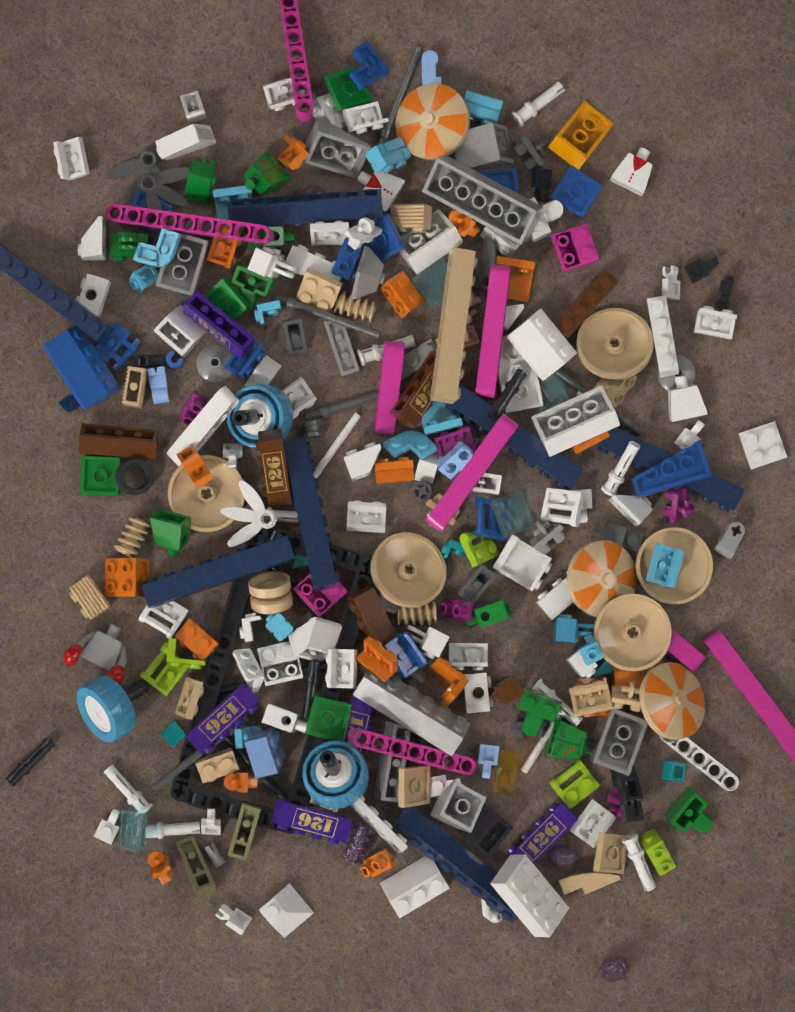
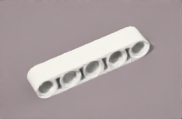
M226 386L222 387L171 446L167 455L180 466L181 462L176 454L192 444L198 452L237 406L239 399Z
M659 735L664 743L723 789L733 791L738 787L739 780L737 776L689 738L667 740ZM681 741L688 743L686 751H680L679 743ZM696 753H701L703 755V761L701 763H696L694 761V756ZM712 765L718 766V773L716 775H711L709 772V768ZM727 777H732L734 780L731 787L725 786L724 781Z

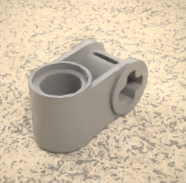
M739 522L729 523L723 534L719 537V543L717 546H714L713 550L731 559L745 534L744 526ZM738 526L739 534L732 535L733 531L731 528Z

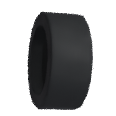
M142 459L126 460L116 470V484L126 494H143L153 484V469L149 463ZM130 466H139L145 473V482L139 488H131L125 482L124 474Z

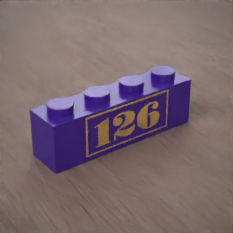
M197 290L184 303L183 313L239 359L242 360L254 347L255 337Z
M243 683L186 735V739L202 756L205 753H211L216 748L215 744L219 740L224 741L230 735L229 731L234 726L238 728L245 721L243 718L247 714L252 715L259 708V699Z
M353 694L350 700L352 706L342 741L350 745L352 744L348 740L349 732L354 728L371 731L373 723L369 722L370 716H375L376 709L353 696ZM361 733L357 736V742L362 740ZM352 745L356 747L357 750L360 751V753H366V749Z
M277 799L271 822L276 823L277 828L288 831V828H292L297 834L305 835L307 832L311 833L313 838L322 840L323 837H326L329 842L339 844L340 841L347 843L353 820Z
M555 802L548 809L550 813L545 818L541 816L534 823L536 827L531 832L527 830L521 836L522 841L518 845L513 844L508 849L507 853L509 855L507 858L510 855L526 854L531 862L535 864L578 818L563 803L557 804Z

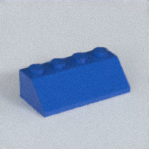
M75 326L64 331L42 346L83 411L108 400L121 389L87 334L79 327Z

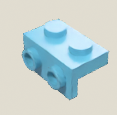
M656 543L646 581L675 588L685 551Z

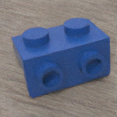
M345 238L332 269V274L341 277L342 281L349 283L350 279L354 280L356 277L357 269L355 267L357 262H360L363 244L355 250L348 244L349 239Z
M254 342V347L242 360L233 354L224 368L244 381L246 377L249 378L254 372L255 364L263 360L266 354L264 345Z
M407 632L399 633L383 645L387 651H392L397 656L398 671L403 678L408 677L418 668L427 664L425 654L416 647L414 638Z

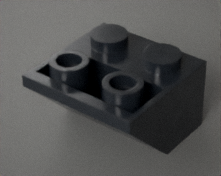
M484 803L472 832L469 833L461 829L458 832L489 858L513 827Z

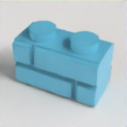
M467 90L464 100L469 109L470 121L473 122L474 119L479 120L482 125L492 122L497 124L503 101Z
M399 137L374 146L365 156L369 163H372L371 166L375 173L383 171L386 174L392 171L395 166L397 169L407 164L406 160L410 158L411 154L405 148L402 138Z
M283 613L270 614L265 619L267 621L266 628L271 633L274 632L273 635L279 641L285 640L288 635L295 631V625L291 621H287L288 618Z

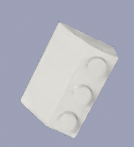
M438 209L432 213L430 230H424V233H415L413 230H407V233L400 235L406 246L400 253L410 268L418 274L437 260H440L453 247L457 248L463 243V240L456 227Z
M542 309L530 315L506 336L542 381L577 354Z
M426 856L380 882L399 919L450 889L434 860H430Z

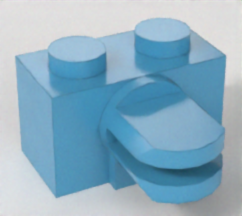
M560 614L559 618H554L553 641L577 643V635L587 636L591 634L594 636L593 632L578 631V628L594 629V625L579 624L578 620L572 619V615Z

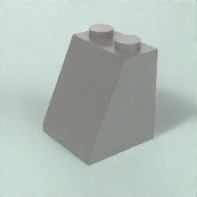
M492 122L469 129L464 142L455 151L456 158L454 160L475 171L513 164L506 126Z

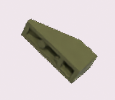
M242 803L228 856L247 860L261 811L260 807Z
M194 836L175 842L198 901L217 894L215 883Z

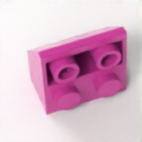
M587 223L551 235L563 272L579 269L599 261Z
M310 574L294 588L296 593L318 617L322 616L348 592L339 581H337L336 588L314 592Z

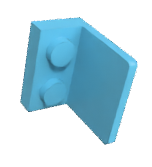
M246 185L213 190L218 219L229 220L227 208L229 200L253 199L252 190H249Z
M433 401L431 407L423 415L421 422L424 434L428 436L463 426L462 419L457 412L453 414L445 409L446 405L443 402Z

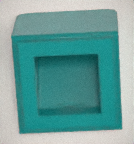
M299 554L296 555L297 559L294 561L293 569L308 565L307 557Z
M604 660L595 669L596 672L593 676L611 673L613 671L612 665Z
M173 721L160 735L174 748L186 736V733Z
M664 760L662 779L684 782L687 763Z

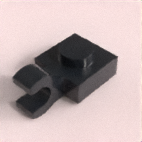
M533 168L531 187H535L533 198L535 197L536 201H548L546 188L551 189L553 170Z
M716 257L706 262H703L700 258L684 266V269L691 283L694 284L709 276L708 270L717 266L719 262Z
M727 275L724 280L720 281L719 291H722L721 297L714 303L715 308H718L719 302L725 303V310L729 308V298L734 281L733 276Z

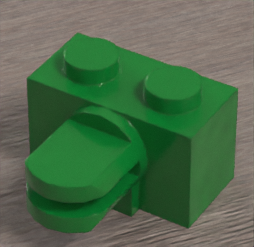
M204 157L202 162L193 159L188 173L184 199L206 205L208 197L212 198L213 190L215 189L212 185H215L217 174H214L215 159H211L209 164L207 163L208 157Z
M110 233L109 256L114 258L115 262H126V259H133L138 242L150 245L149 234Z
M239 264L231 283L242 287L240 294L250 305L246 310H250L255 307L259 295L264 297L271 295L277 277H264L248 270L247 265Z
M526 688L524 690L525 694L522 695L518 705L519 709L527 712L522 724V730L528 736H535L540 732L545 719L553 723L556 721L563 702Z
M689 786L664 815L670 823L683 833L690 826L700 833H707L713 825L711 818L703 812L709 803Z

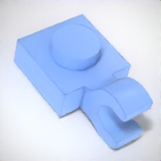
M480 744L478 764H483L482 778L489 779L491 765L497 766L499 746Z

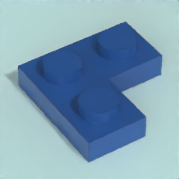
M368 41L351 52L361 67L352 71L349 77L360 91L389 74L390 70Z

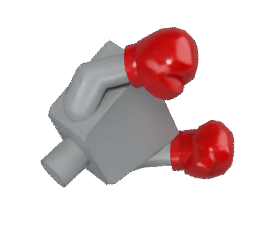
M110 624L106 634L98 630L82 637L77 644L65 650L63 655L64 663L71 667L76 664L79 657H82L109 670L108 677L121 685L124 681V668L127 663L126 648L123 646L124 642L116 639L121 628Z

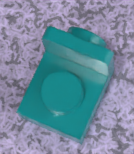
M450 539L449 543H444L441 553H444L443 558L447 559L450 549H454L453 553L464 557L466 554L462 544Z

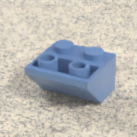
M273 726L249 736L244 742L256 779L277 774L287 759L285 750L281 749L280 734Z

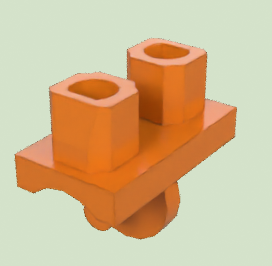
M455 209L449 213V221L463 237L467 234L475 237L480 231L474 219Z
M238 771L234 774H228L223 782L226 789L242 793L248 792V788H257L255 776L248 775L246 772Z
M385 848L363 860L364 865L360 867V870L365 878L370 875L373 878L394 867L396 864L392 861V855Z
M159 850L150 852L148 863L150 864L153 878L156 879L158 877L162 884L171 881L173 877L167 853L163 854Z

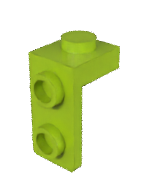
M169 638L168 643L164 642L163 654H167L166 663H170V667L181 668L182 664L189 665L190 669H201V666L205 667V661L175 658L177 639Z
M654 828L637 838L648 854L659 876L666 874L676 867L666 846Z

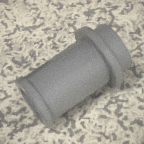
M215 842L204 848L213 862L212 866L215 865L218 868L226 863V857L222 856Z

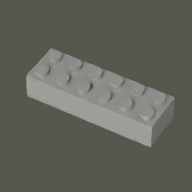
M447 155L436 158L422 190L423 193L520 245L529 240L544 208Z
M368 670L353 696L453 756L464 739L470 723L464 717L455 715L448 707L437 704L433 698L427 695L424 696L415 687L408 686L395 675H392L386 682H383Z

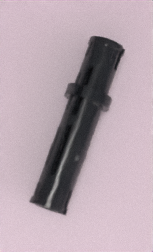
M516 369L510 381H507L504 385L505 389L487 414L489 418L494 416L492 418L493 421L497 422L514 394H517L520 390L519 386L527 376L525 372L521 374L523 370Z
M309 661L308 675L305 678L306 690L302 719H309L314 696H316L317 687L320 684L319 672L321 662Z
M46 737L24 761L17 764V767L5 778L6 781L14 787L19 780L28 775L29 771L55 746L51 740Z

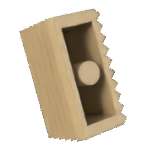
M427 204L390 206V216L399 233H407V230H413L415 233H424V230L431 229L432 206Z
M128 366L122 403L126 407L142 409L148 374L147 369Z
M90 575L85 576L69 587L72 591L69 595L75 603L77 601L82 606L80 611L86 619L89 617L93 620L111 607Z

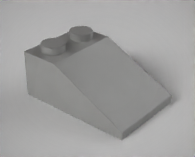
M316 119L305 143L307 146L305 150L310 155L304 160V163L357 179L367 158L365 155L372 147L339 127Z
M179 233L182 236L176 254L171 262L160 268L156 286L191 296L195 292L210 243L207 240Z
M615 708L609 710V715L605 721L592 762L629 776L648 725L647 721Z

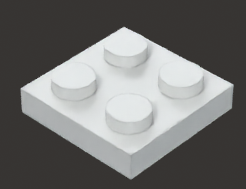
M318 221L310 224L311 246L342 245L345 238L349 239L345 235L346 230L349 229V222L335 221L333 223Z
M775 421L738 433L750 470L787 458Z

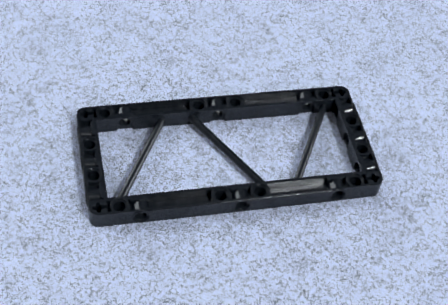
M276 527L261 529L263 535H259L257 541L266 540V543L273 541V537L284 534V536H289L290 539H299L300 546L294 549L295 554L306 556L302 535ZM247 541L244 547L255 546V542ZM329 544V549H334L337 552L336 562L333 565L356 572L349 596L360 590L357 582L361 578L367 579L368 586L371 587L373 582L372 576L369 578L366 575L359 574L360 571L365 572L363 563L372 560V557ZM278 566L269 568L271 571L282 572ZM255 574L232 582L215 638L217 642H220L222 638L226 637L229 639L230 645L228 648L223 649L219 644L210 655L202 681L204 687L203 695L198 699V711L196 716H193V719L190 721L187 734L216 708L219 695L234 692L243 683L248 687L246 681L227 686L222 685L250 595L248 581ZM291 581L290 591L314 617H318L294 590L296 585ZM349 599L341 621L342 629L335 649H354L360 629L357 624L358 618L349 607ZM324 615L319 617L328 620ZM327 662L320 664V671L327 670ZM309 666L302 667L303 675L308 674ZM212 674L216 675L219 679L218 684L215 686L210 685L208 682V678ZM324 678L319 697L338 701L342 688H327ZM229 735L224 741L253 771L248 754L242 748H235V740ZM307 735L289 797L269 776L261 777L260 779L279 799L288 802L299 801L303 806H306L310 794L303 782L302 768L309 753L315 747L325 743L327 739ZM186 738L179 763L196 751ZM195 762L187 767L191 772L189 778H183L180 773L174 777L170 793L173 799L204 810H207V808L215 809V813L238 819L242 803L250 804L261 808L258 826L288 834L295 833L294 829L282 830L277 828L276 823L271 822L273 809L192 785L197 771ZM178 779L182 782H188V785L183 784L182 791L185 794H181L180 797L175 792V789H178L181 782L177 783ZM215 797L222 800V806L219 808H215L212 805V799Z

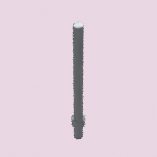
M419 46L415 47L388 115L389 122L385 123L384 128L380 130V138L377 145L385 143L390 139L392 134L390 131L423 50Z
M279 294L274 296L273 301L279 300L281 304L287 305L286 307L289 309L301 310L378 339L381 336V331L298 302V299L293 297L287 298Z
M560 368L554 372L556 376L582 394L590 391ZM615 409L618 420L621 422L620 425L625 429L629 428L640 436L644 430L633 423V419L626 415L625 417Z
M410 381L400 384L399 392L404 391ZM378 391L330 406H320L319 409L305 413L307 420L320 416L323 418L330 416V413L378 399Z
M246 716L243 718L245 721L239 727L248 721ZM235 726L229 731V732H230V736H232L233 734H235V733H234V729H236ZM196 750L151 786L157 791L202 755Z

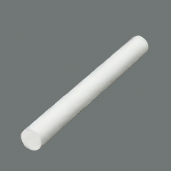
M357 413L353 414L318 463L315 471L312 472L313 477H319L361 418L360 415Z
M558 713L556 720L561 721L563 716ZM550 722L544 732V737L540 738L522 766L521 771L524 773H528L549 740L553 722Z

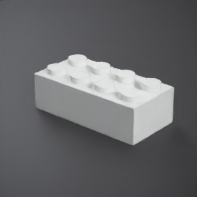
M602 385L531 417L549 457L620 426L616 411Z
M526 854L510 855L490 883L534 937H550L569 910L567 904Z

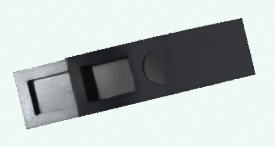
M634 764L629 776L610 769L613 787L617 786L624 823L644 820L641 800L644 798Z

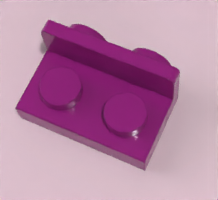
M463 425L456 428L457 431L450 433V431L440 433L439 437L434 439L439 458L442 455L445 456L460 441L473 451L477 450L473 432H475L474 428Z

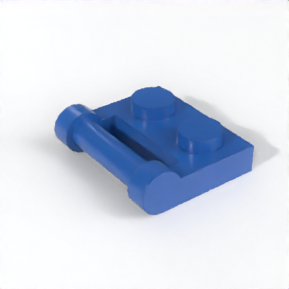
M476 497L477 529H475V536L499 541L506 540L507 503L485 497ZM484 506H487V529L484 528Z

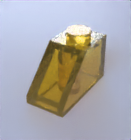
M500 750L493 792L512 795L520 753Z

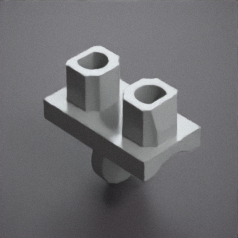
M537 521L534 523L537 529L532 532L535 537L529 543L533 548L545 555L552 549L547 543L550 539L553 538L558 544L566 538L562 531L564 528L558 522L549 524L546 521L541 525Z

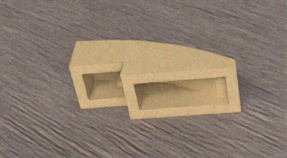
M593 871L571 874L557 880L564 895L582 888L586 895L621 880L618 874Z

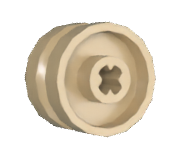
M270 571L257 574L249 579L251 609L254 612L276 614L289 609L293 605L292 592L290 591L291 581L288 574Z

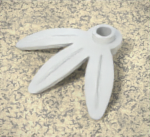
M244 480L238 482L243 497L254 511L239 507L222 508L220 512L230 519L252 523L243 527L231 537L227 543L229 547L238 546L249 541L262 528L270 529L277 522L276 514L272 510H265V506L258 493ZM266 516L271 517V521L269 523H266L264 521Z

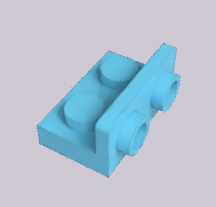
M280 301L257 305L258 310H254L256 322L261 323L263 327L265 326L264 314H267V317L279 315L278 311H282Z

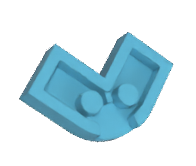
M162 229L156 247L138 242L133 260L153 267L167 265L174 258L182 235Z
M404 431L383 442L384 448L394 458L409 450L415 453L421 460L437 452V446L423 433L418 431Z

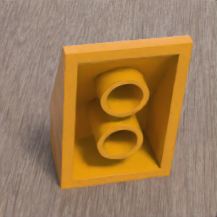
M584 101L548 148L572 167L579 170L614 123Z

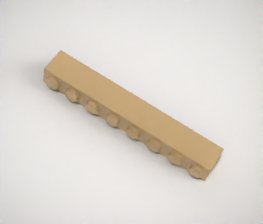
M456 247L449 251L430 396L432 401L453 404L461 395L459 380H462L463 377L461 364L466 356V351L463 348L464 343L468 339L466 324H469L471 316L468 313V309L473 300V295L470 293L471 287L475 283L473 269H476L478 261L475 257L476 251Z

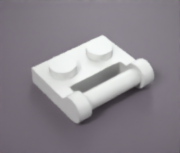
M547 488L541 513V522H558L578 527L584 493ZM551 509L572 511L570 517L555 515L550 512Z
M174 601L155 608H148V605H146L138 621L149 624L167 635L166 637L169 639L173 638L189 610ZM150 611L173 623L171 629L150 617Z

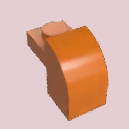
M193 444L176 454L197 489L214 479Z

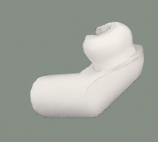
M481 899L483 916L492 923L501 922L503 919L501 914L487 906L486 902Z

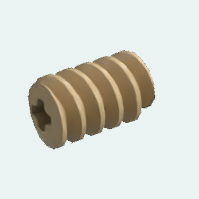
M344 291L337 300L334 313L338 309L341 316L347 312V318L354 314V320L356 321L361 316V322L364 323L368 319V324L370 325L376 310L375 301L368 305V299H365L361 303V297L353 300L350 295L347 298L346 291Z
M137 517L128 519L132 525L125 524L128 532H121L125 538H118L117 540L121 545H114L117 551L130 558H133L131 554H138L134 549L135 547L141 548L138 540L145 541L142 534L149 533L145 527H152Z
M435 601L432 602L430 607L428 604L416 608L398 607V625L401 624L402 620H404L405 625H408L411 620L413 626L416 625L417 620H419L421 626H423L425 620H427L429 626H431L433 620L436 624Z

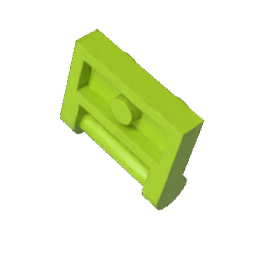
M475 531L460 535V542L472 567L499 556L497 547L491 538L481 537L483 542L472 545V540L478 538L475 536Z
M162 645L159 649V654L146 671L140 674V677L165 696H168L188 670L189 665L182 664V667L178 668L170 667V663H167L158 677L153 679L151 677L167 656V654H163L164 645Z
M580 759L574 761L575 764L555 780L549 781V784L569 809L573 808L600 786ZM581 770L583 774L562 790L559 787L577 771Z

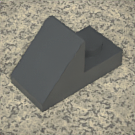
M302 318L282 320L289 355L308 352Z
M607 523L602 540L612 541L625 549L638 552L644 534L629 530L623 526Z
M480 564L468 573L469 578L459 588L457 594L466 601L475 603L497 575L483 564Z

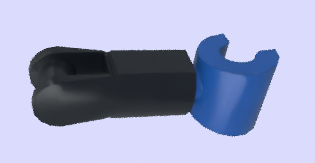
M175 350L169 352L167 356L165 354L132 356V359H134L133 367L138 368L166 367L168 364L173 369H181L184 367L186 360L182 358L178 362L173 363V359L177 356ZM142 358H146L147 365H142Z

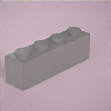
M386 721L384 735L410 741L411 731L397 722ZM397 743L393 744V751L397 749ZM383 753L380 754L373 797L383 801L398 802L399 768L405 767L406 759Z

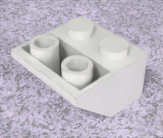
M179 305L154 329V332L185 358L207 332L183 313L184 307Z
M373 442L365 445L364 450L358 452L357 449L346 453L347 456L344 457V461L352 481L371 474L381 451L380 444L376 445Z
M319 617L310 618L307 623L296 628L293 633L288 635L293 655L322 662L326 659L328 649H335L342 629L341 624Z
M290 641L257 648L261 669L265 676V686L303 678L300 658L293 655Z

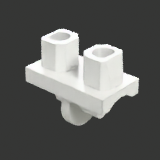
M364 217L360 219L359 224L346 230L345 235L349 237L348 244L356 250L361 247V244L373 241L374 237L382 233V229L376 227L373 220Z

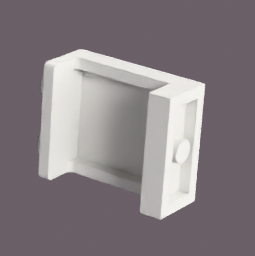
M512 534L492 568L532 592L534 588L538 590L543 581L540 579L544 572L548 573L553 563L550 562L551 557L542 554Z

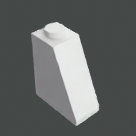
M191 124L155 141L158 155L161 159L165 160L216 144L211 126Z

